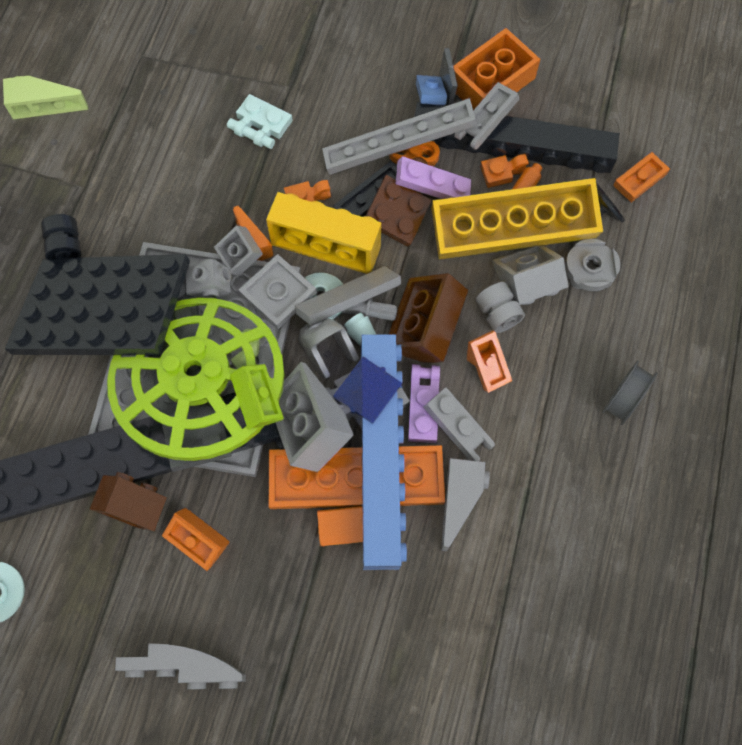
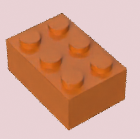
M505 28L454 65L457 81L456 95L462 100L470 98L474 110L497 82L518 92L536 78L541 59Z

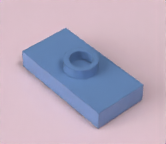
M417 75L416 87L420 102L422 104L446 105L447 94L441 77Z

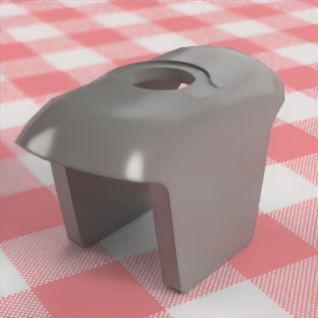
M326 318L313 325L308 323L300 329L299 333L300 345L318 375L325 379L330 376V373L316 346L327 337L334 336L347 359L354 362L359 359L346 329L330 318Z

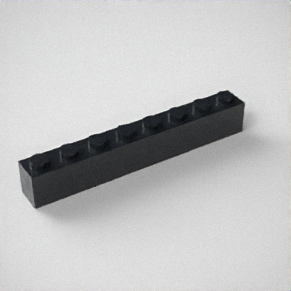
M417 102L414 117L445 106ZM505 116L478 149L470 146L475 137L468 133L461 140L455 138V133L432 141L445 149L466 150L470 153H485L496 157L506 155V157L510 158L526 154L528 161L541 162L546 165L567 166L571 169L592 170L596 173H611L617 161L620 133Z

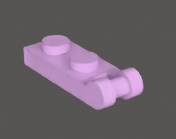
M412 364L408 442H437L438 424L423 407L439 393L440 366L431 365V368H422L418 364ZM420 379H430V386L420 385Z

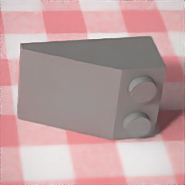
M300 362L284 380L283 391L279 400V406L284 419L276 422L290 466L318 472L351 439L353 432L344 411L306 363Z

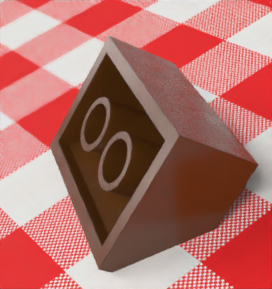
M449 273L409 278L397 310V316L388 334L396 335V345H401L402 356L423 363L444 362L468 293V289Z

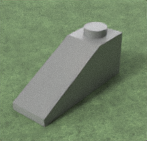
M450 458L447 468L441 551H448L484 489L489 487L490 472L485 471V462Z

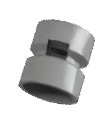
M506 282L491 285L476 297V302L484 314H489L487 321L496 333L512 328L525 317V313L519 303L512 301L514 295Z

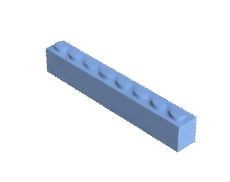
M362 335L363 570H399L401 562H406L407 560L406 543H401V531H406V514L400 513V501H405V483H399V472H404V454H399V444H403L404 429L403 426H398V416L403 415V399L397 398V388H402V371H397V362H401L402 348L401 345H396V335Z

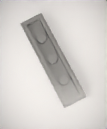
M384 266L295 305L296 314L310 325H313L401 284V276Z

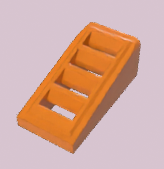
M239 206L233 207L237 226L248 229L263 253L257 260L263 261L272 257L273 249L271 242Z

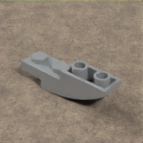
M149 644L148 657H116L115 671L125 672V678L144 677V671H157L156 677H175L176 670H179L178 683H187V689H206V683L219 682V689L238 688V682H246V675L231 664L205 652L182 646Z

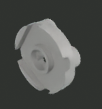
M599 239L579 241L569 251L565 260V270L571 285L576 289L587 291H600L610 287L620 271V258L614 249L611 251L609 247L605 246L606 243ZM589 260H593V263L599 267L592 270L587 267Z

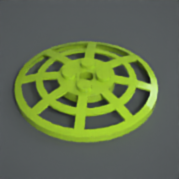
M192 298L177 301L174 311L200 305L206 306L202 316L183 317L170 322L165 337L169 347L160 358L145 357V355H136V357L113 355L107 377L108 398L111 410L122 429L143 449L173 460L197 461L211 459L227 454L244 445L264 427L248 429L245 426L242 429L232 415L240 408L237 395L228 405L219 396L225 389L228 381H231V373L237 370L230 368L226 355L242 347L246 357V365H256L250 343L262 337H266L273 354L274 377L270 378L278 403L283 391L284 364L278 342L270 328L257 315L245 307L216 298ZM219 307L231 309L252 320L257 325V328L242 333L232 324L215 318ZM199 324L196 335L179 340L173 332V329L177 327ZM213 325L227 331L234 338L219 345L215 341L208 339V335ZM193 365L201 367L198 375H186L189 367ZM132 369V388L137 400L122 412L115 391L116 370ZM141 369L157 370L159 383L144 394L141 386ZM166 394L177 403L175 416L171 417L160 412L152 406V403ZM209 402L215 410L214 414L202 418L187 419L190 406ZM144 410L157 422L172 427L170 444H161L144 436L132 426L130 421ZM222 421L231 434V437L208 446L182 447L185 429L205 428Z

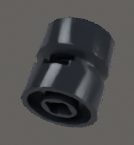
M55 214L41 221L42 237L45 240L43 245L46 260L81 257L78 225L74 217L66 214Z

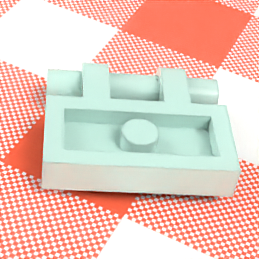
M249 94L236 111L237 118L240 120L236 121L230 118L227 127L234 130V134L240 137L245 136L253 140V143L260 147L265 146L272 149L275 140L270 138V136L272 135L280 139L293 120L291 114ZM251 126H254L260 130L256 131L252 129Z

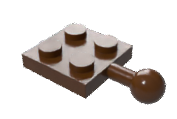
M422 157L412 158V160L427 164L426 160ZM386 174L365 216L372 217L382 223L381 233L409 247L432 200L415 190L397 185L396 180Z

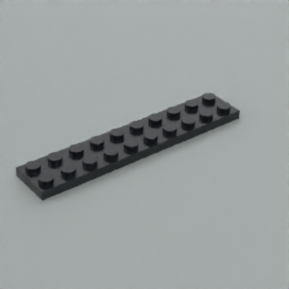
M236 393L220 397L228 405L235 398ZM239 408L232 415L243 429L247 425L241 408ZM152 417L131 422L132 426L144 436L166 445L162 424ZM276 422L265 425L257 435L244 445L231 451V454L280 440ZM117 426L0 460V523L95 495L103 475L115 476L117 472L133 477V483L173 472L169 458L158 456L143 449L127 435L121 426ZM225 427L226 433H227V437L229 438V437H231V434L229 433V431H228L227 428Z

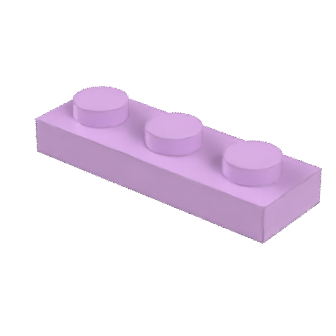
M403 156L398 160L397 185L440 199L470 195L471 179Z

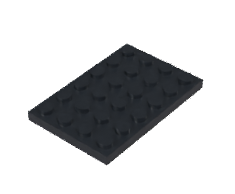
M186 254L43 259L5 346V350L11 355H160L190 260Z

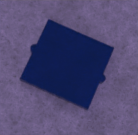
M362 357L333 397L350 408L352 414L357 413L373 424L402 386V382L387 373L385 367L380 368L365 357Z

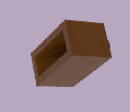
M117 472L115 476L103 475L90 510L138 529L155 531L167 497L156 493L158 488L152 485L141 483L139 486L133 483L134 478L127 474Z

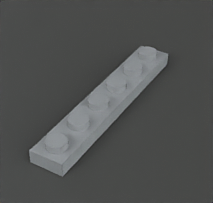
M470 98L322 148L328 173L331 175L477 126Z

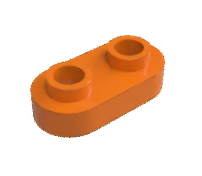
M429 141L390 154L389 158L397 164L402 156L409 159L422 157L428 165L434 166L439 160L440 149L435 142Z

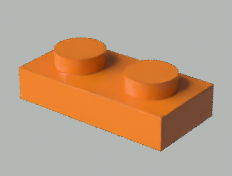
M651 152L616 179L613 186L632 203L666 176L670 168Z

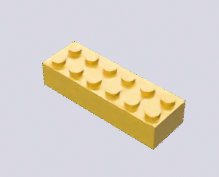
M595 178L433 200L432 203L439 260L593 239L603 232Z

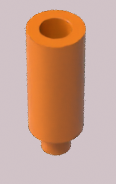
M534 163L532 167L525 168L512 189L536 186L541 179L540 172L542 166Z

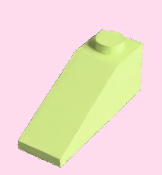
M16 76L3 79L4 105L13 119L88 110L86 100L79 89L32 76Z

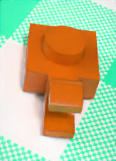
M526 154L516 156L509 162L506 155L481 161L480 167L487 188L511 183L513 175L522 174L529 162Z
M328 180L319 181L313 187H310L309 181L284 187L285 194L291 193L300 199L310 202L331 198Z

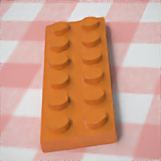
M442 445L399 446V454H404V472H399V483H405V501H400V506L444 505L445 488ZM362 447L341 448L318 472L290 466L285 449L269 450V509L362 506Z

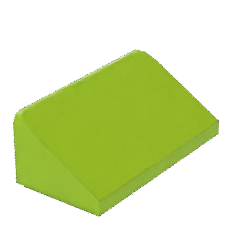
M265 364L241 366L231 373L230 378L248 429L259 428L284 419Z

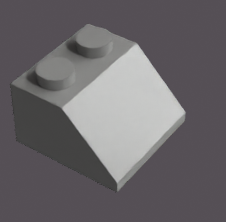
M544 245L528 247L492 260L500 281L507 283L514 295L512 300L517 301L519 305L531 304L535 299L543 296H553L559 293V290L568 288L564 258Z

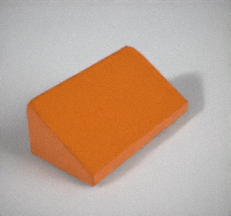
M362 506L317 511L320 546L363 542Z
M186 508L173 515L162 534V537L206 571L212 567L229 544V540Z

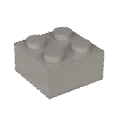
M237 225L214 246L225 266L230 269V274L241 275L263 255L248 229Z

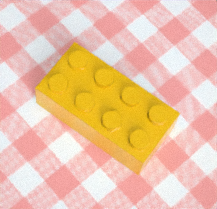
M277 192L266 219L271 245L365 274L372 272L381 248V222L369 216L361 217L351 214L345 209L330 208L318 201L310 202L303 200L291 193L283 194Z

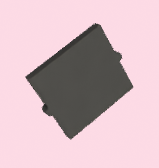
M444 48L440 77L447 94V106L454 102L457 81L450 49Z

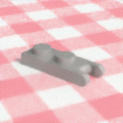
M497 82L474 109L477 126L456 132L455 138L461 140L468 133L475 137L470 146L478 149L519 101L518 93Z
M447 387L441 390L423 407L468 460L480 461V457L474 450L481 443L488 450L495 446L493 440Z

